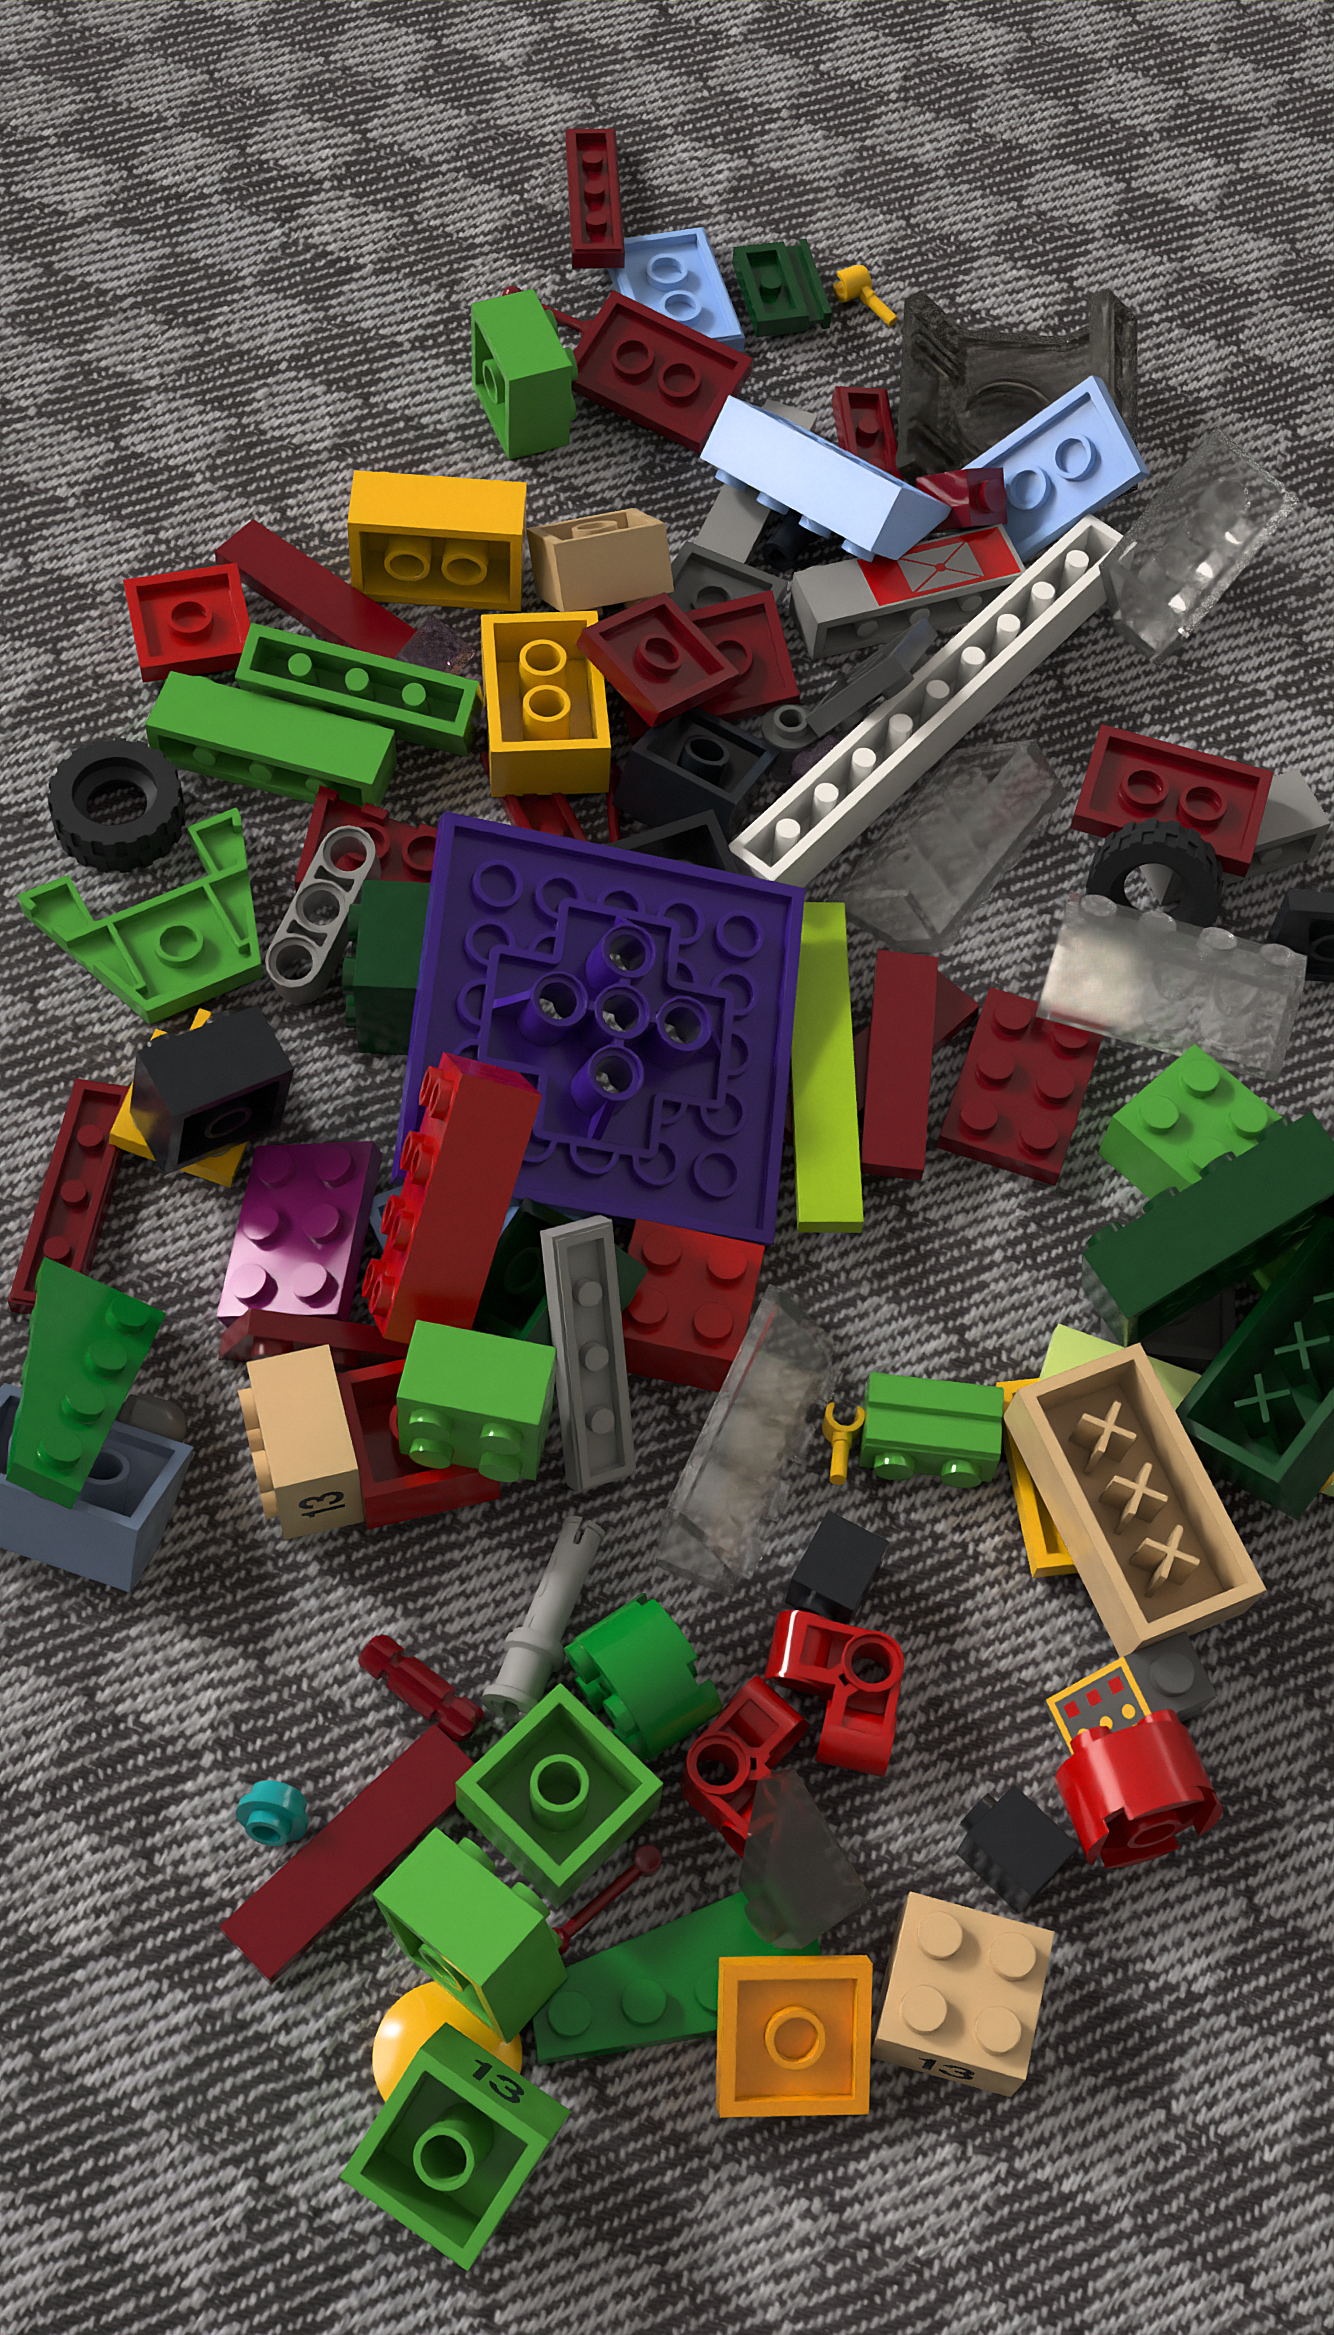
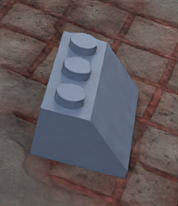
M4 1383L0 1387V1548L130 1592L159 1548L191 1462L194 1447L115 1420L70 1510L6 1481L15 1414L20 1404L22 1388Z

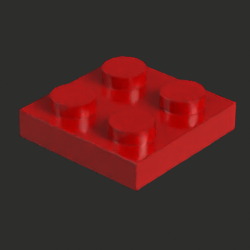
M237 563L123 580L143 683L165 680L168 678L170 671L191 676L238 668L249 632L250 621Z

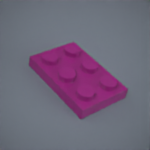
M374 1141L256 1146L216 1316L226 1328H229L249 1308L345 1322L349 1321L383 1156Z

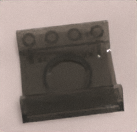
M1109 288L1090 297V324L1063 336L969 330L959 326L923 290L904 298V318L901 327L903 338L902 363L899 370L901 380L900 407L897 413L899 422L898 452L896 453L895 460L897 470L906 481L912 482L913 487L917 488V477L963 469L1091 375L1102 378L1138 449V318ZM1138 483L1116 499L1138 490Z

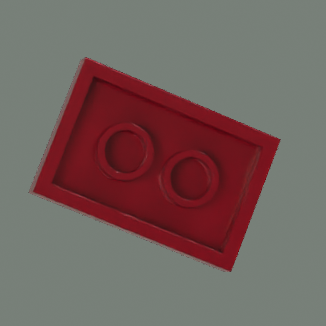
M613 290L573 351L577 363L578 378L576 381H572L571 391L701 454L728 396L736 398L752 373L753 358Z
M773 590L684 612L740 672L732 689L697 705L698 707L726 722L766 713L773 707L782 704H801ZM619 693L632 746H634L651 727Z
M1101 724L1070 829L1106 839L1113 831L1118 832L1123 829L1125 824L1133 821L1136 824L1145 822L1146 819L1158 818V821L1163 822L1173 820L1180 822V826L1189 830L1193 828L1201 834L1200 837L1206 843H1211L1216 850L1215 857L1217 861H1221L1223 872L1245 878L1252 861L1274 772Z
M990 987L936 1148L1056 1186L1107 1024Z

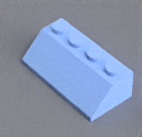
M730 395L700 456L703 460L719 468L715 475V478L744 492L749 484L760 491L756 500L761 504L785 515L789 508L796 510L802 514L798 524L825 538H829L832 531L843 536L845 540L841 548L869 562H872L875 554L898 560L943 522L952 509L951 506L796 423Z

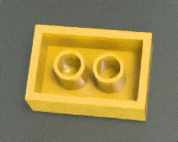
M354 470L347 520L351 586L374 602L521 612L526 556L527 482Z
M597 611L481 615V658L491 797H503L507 794L523 796V794L532 793L552 795V793L558 792L562 794L609 793L611 743L604 676L576 646L582 630L598 622Z

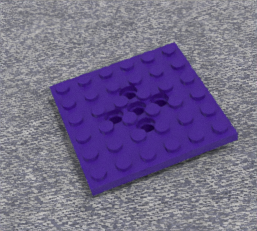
M444 811L439 819L391 1184L403 1186L407 1171L400 1170V1158L408 1133L411 1130L419 1132L426 1107L419 1105V1095L425 1073L429 1066L438 1068L442 1053L447 1052L519 1072L542 1094L509 1205L520 1206L525 1197H528L564 1215L581 1218L602 1215L611 1219L612 1223L632 1227L635 1226L636 1218L763 1245L765 1246L764 1250L774 1245L805 888ZM609 952L619 955L623 966L628 971L618 968L610 958ZM540 999L552 1002L556 1013L563 1019H555L548 1016L540 1005ZM603 1011L613 1014L615 1022L624 1031L612 1029L605 1022ZM665 1023L674 1026L677 1037L686 1044L674 1041L668 1035ZM596 1071L607 1074L610 1084L619 1093H611L603 1089L596 1079Z

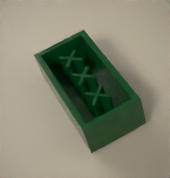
M1312 1111L1294 1122L1289 1116L1275 1121L1256 1137L1258 1142L1256 1146L1238 1157L1232 1151L1220 1155L1200 1171L1201 1180L1181 1192L1175 1186L1160 1192L1144 1205L1143 1211L1145 1214L1124 1227L1120 1222L1111 1223L1088 1239L1086 1242L1088 1249L1082 1252V1289L1122 1347L1127 1348L1143 1342L1305 1241L1324 1215L1334 1219V1141Z
M1326 1215L1321 1218L1175 1410L1205 1469L1296 1520L1300 1518L1334 1472V1219Z

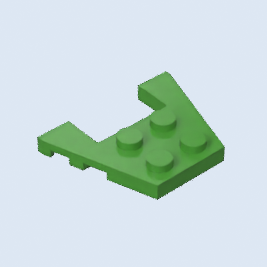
M237 808L187 827L189 842L209 876L98 921H94L69 874L18 894L20 908L26 918L149 1025L262 978V965L241 816Z

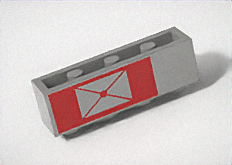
M1002 523L980 529L972 528L955 535L929 541H919L898 560L875 554L872 562L857 557L824 566L816 565L803 571L794 572L788 610L811 659L816 660L890 642L923 617L928 620L934 630L971 622L1026 571V568Z

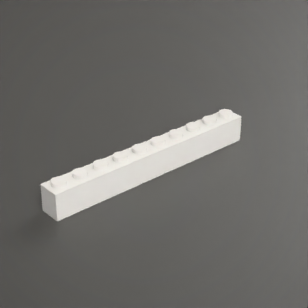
M1088 513L924 666L913 674L914 680L891 699L885 700L728 845L739 873L804 888L1121 587L1134 542Z

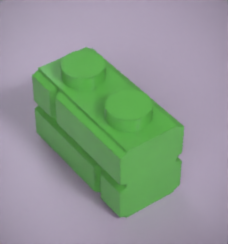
M870 1372L862 1406L865 1411V1419L860 1435L859 1467L874 1468V1473L877 1476L888 1480H907L912 1478L914 1473L941 1476V1481L944 1484L955 1488H972L980 1485L981 1481L991 1482L1001 1456L1003 1387Z

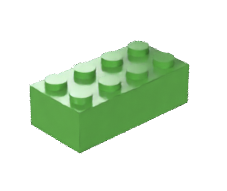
M1194 1044L1112 1116L1098 1154L1149 1199H1152L1170 1187L1175 1186L1181 1192L1201 1180L1200 1171L1220 1155L1232 1151L1238 1157L1258 1144L1256 1137L1266 1127L1283 1117ZM1302 1243L1243 1280L1263 1296Z

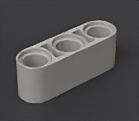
M341 826L327 834L268 948L265 959L267 972L279 995L290 1003L299 1005L311 1003L318 999L325 991L349 943L350 904H361L363 880H380L381 866L375 844L370 835L359 827ZM347 853H361L366 857L363 865L354 871L347 872L336 867L338 860ZM330 905L340 910L337 918L328 925L319 926L309 922L310 915L320 906ZM305 959L313 963L311 971L302 979L289 980L282 976L283 969L293 960Z

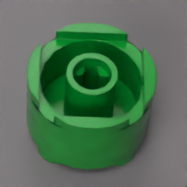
M641 1593L572 1639V1643L563 1648L570 1664L578 1674L573 1678L574 1683L588 1706L595 1714L605 1708L616 1727L611 1732L641 1762L646 1759L649 1761L653 1760L722 1712L721 1700L711 1679H707L700 1685L694 1679L698 1676L693 1663L698 1659L694 1649L665 1609L654 1598L648 1601L646 1593Z

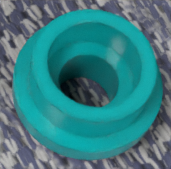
M265 1780L255 1783L252 1786L251 1792L240 1799L236 1809L237 1820L245 1828L247 1835L254 1841L267 1846H282L287 1842L299 1840L305 1835L309 1824V1817L305 1811L307 1807L305 1796L296 1788L278 1781Z

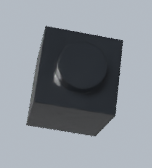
M828 1510L790 1580L785 1603L794 1607L796 1611L810 1612L834 1622L851 1625L882 1566L890 1542Z
M1014 1784L999 1801H996L987 1793L963 1818L959 1825L968 1833L965 1835L956 1854L1020 1915L1066 1866L1079 1845Z

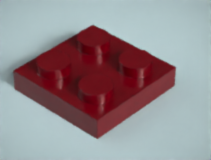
M665 592L584 628L576 642V646L651 728L732 689L740 674Z

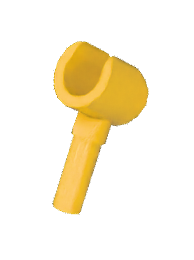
M854 265L837 271V276L841 281L833 284V291L841 303L860 298L863 304L867 305L889 327L896 323L898 317L872 290L871 277L866 267Z
M831 1402L827 1405L822 1430L825 1438L831 1442L833 1447L830 1482L835 1485H842L847 1479L849 1449L851 1444L855 1443L860 1436L865 1419V1411L862 1407L857 1406L854 1424L843 1426L834 1420L832 1414L835 1402Z

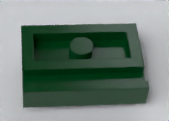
M806 238L799 239L798 245L788 247L785 246L784 241L733 247L732 265L756 338L805 332L808 325L821 324L822 329L830 328L832 311Z

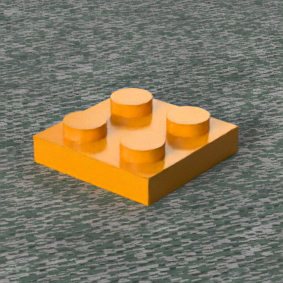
M867 1955L719 1957L715 2108L720 2118L869 2114L873 1963Z

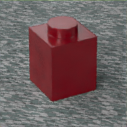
M1003 467L961 469L916 478L917 489L952 507L948 517L928 534L961 532L1001 523L1002 525L1008 524L1007 494L1004 485Z

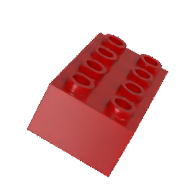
M447 1052L442 1053L438 1068L428 1067L419 1095V1105L426 1107L419 1132L411 1130L408 1133L401 1153L400 1170L407 1171L400 1196L391 1195L389 1197L382 1217L381 1234L388 1235L381 1260L371 1259L362 1287V1297L369 1299L370 1314L373 1315L384 1339L410 1345L416 1320L466 1330L472 1329L542 1098V1094L519 1072Z

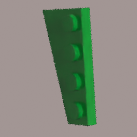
M44 1257L36 1277L34 1291H37L35 1306L30 1316L28 1329L30 1340L27 1357L22 1368L20 1384L23 1386L20 1404L15 1414L6 1481L71 1510L166 1313Z
M803 1864L566 1967L565 1969L569 1977L531 2018L538 2066L717 2036L719 1957L821 1956Z

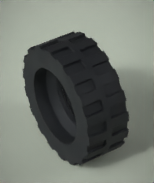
M115 738L113 741L103 742L102 739L92 742L90 746L85 748L79 747L72 751V755L67 760L63 759L58 764L55 776L51 775L48 784L50 794H47L54 831L57 840L61 841L62 849L68 856L73 855L77 863L85 867L88 865L95 867L97 871L109 873V870L120 871V873L132 872L131 869L139 867L144 869L153 865V861L160 857L164 858L171 852L170 848L174 843L178 844L182 836L181 828L186 823L181 780L178 778V772L173 762L169 763L166 760V755L159 749L154 750L148 747L147 743L138 740L137 742L126 741V738ZM115 786H130L138 788L143 792L147 799L146 810L140 818L121 825H103L95 822L87 811L91 796L103 789Z
M1158 818L1146 819L1145 822L1136 824L1133 821L1125 824L1122 830L1118 832L1113 831L1106 837L1104 845L1098 847L1093 857L1085 887L1087 888L1084 897L1085 908H1089L1088 918L1092 926L1098 928L1101 932L1100 936L1107 943L1112 942L1118 946L1117 950L1126 954L1129 952L1140 955V958L1151 959V956H1162V958L1174 957V953L1180 951L1185 953L1194 948L1198 940L1201 939L1203 941L1210 933L1211 924H1215L1219 913L1224 880H1221L1223 868L1221 861H1217L1215 857L1216 850L1210 842L1206 843L1200 837L1201 834L1193 828L1189 830L1180 826V822L1173 820L1163 822L1158 821ZM1145 864L1167 866L1174 870L1181 878L1184 885V897L1178 906L1166 913L1150 914L1140 911L1129 902L1125 895L1124 882L1129 873Z

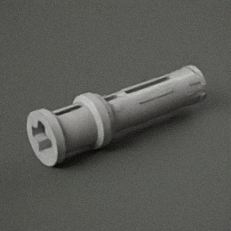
M568 1516L564 1519L562 1531L523 1626L514 1628L504 1641L503 1648L507 1653L495 1684L488 1685L485 1688L481 1701L491 1712L515 1723L522 1720L540 1702L551 1673L559 1671L564 1663V1649L560 1641L599 1545L605 1537V1531L601 1526L591 1520L588 1521L582 1539L577 1544L581 1535L579 1527L583 1517Z

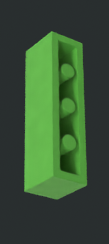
M252 622L235 675V679L242 690L259 691L272 698L302 706H316L326 712L359 721H373L382 727L395 730L396 739L469 757L484 706L479 681Z
M170 671L145 723L149 747L163 752L166 755V760L169 763L173 762L176 768L315 804L319 785L338 791L339 798L343 801L362 808L366 802L380 807L397 767L395 730L382 727L373 721L351 719L326 712L316 706H302L272 698L259 691H245L215 683L206 677H192Z

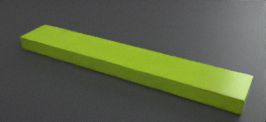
M804 902L790 1057L797 1232L862 1233L864 1223L845 903Z

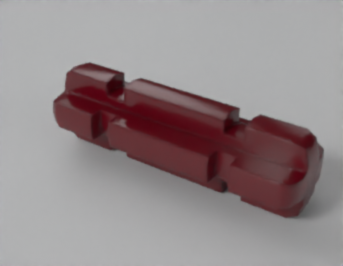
M381 1634L373 1637L359 1656V1666L377 1681L380 1678L386 1679V1688L428 1721L432 1718L439 1720L438 1727L455 1742L469 1739L479 1727L484 1717L482 1708L465 1695L462 1698L456 1697L454 1695L456 1688L412 1655L410 1658L404 1657V1648L388 1635Z

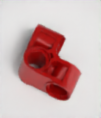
M796 1610L780 1612L777 1614L763 1680H769L776 1685L791 1690L820 1696L819 1700L827 1701L826 1714L815 1761L882 1778L885 1777L897 1724L895 1712L904 1671V1655L899 1644L891 1636L880 1631H872L834 1622L810 1612ZM862 1658L872 1659L883 1667L886 1679L877 1684L864 1682L855 1675L851 1664Z
M759 1675L753 1677L736 1693L723 1708L717 1719L693 1742L685 1758L679 1783L682 1795L688 1804L694 1807L722 1834L723 1838L737 1855L756 1870L766 1872L812 1824L814 1819H809L800 1803L770 1775L771 1769L795 1746L810 1725ZM706 1760L720 1761L730 1770L733 1781L722 1786L710 1785L701 1778L696 1765Z

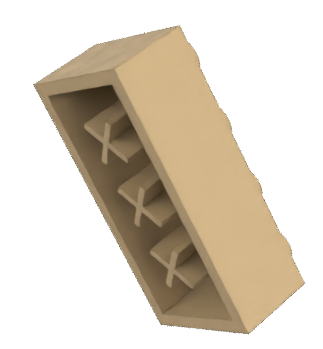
M1140 1343L1017 1390L1003 1418L1120 1658L1184 1631L1190 1636L1241 1615L1266 1592V1588Z

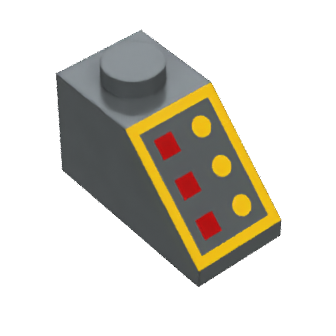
M1186 1631L1121 1657L1046 1699L1043 1704L1068 1757L1074 1754L1070 1741L1087 1729L1097 1726H1108L1111 1732L1114 1733L1135 1726L1145 1716L1164 1709L1176 1711L1180 1722H1183L1199 1714L1218 1695Z

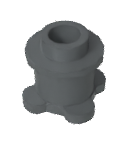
M797 704L775 706L765 714L761 722V734L763 737L759 739L781 750L771 772L772 778L781 783L791 782L795 774L805 769H812L822 759V751L818 747L812 746L818 735L805 720L811 711Z

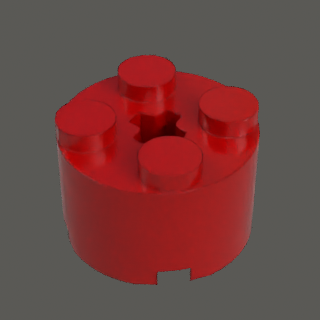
M1173 1709L1153 1712L1142 1718L1135 1726L1114 1733L1111 1732L1108 1726H1097L1081 1732L1070 1741L1074 1754L1059 1767L1055 1774L1056 1786L1087 1862L1094 1865L1098 1855H1100L1105 1868L1132 1866L1166 1855L1180 1848L1174 1835L1193 1825L1199 1837L1216 1824L1223 1811L1187 1727L1181 1724L1176 1711Z

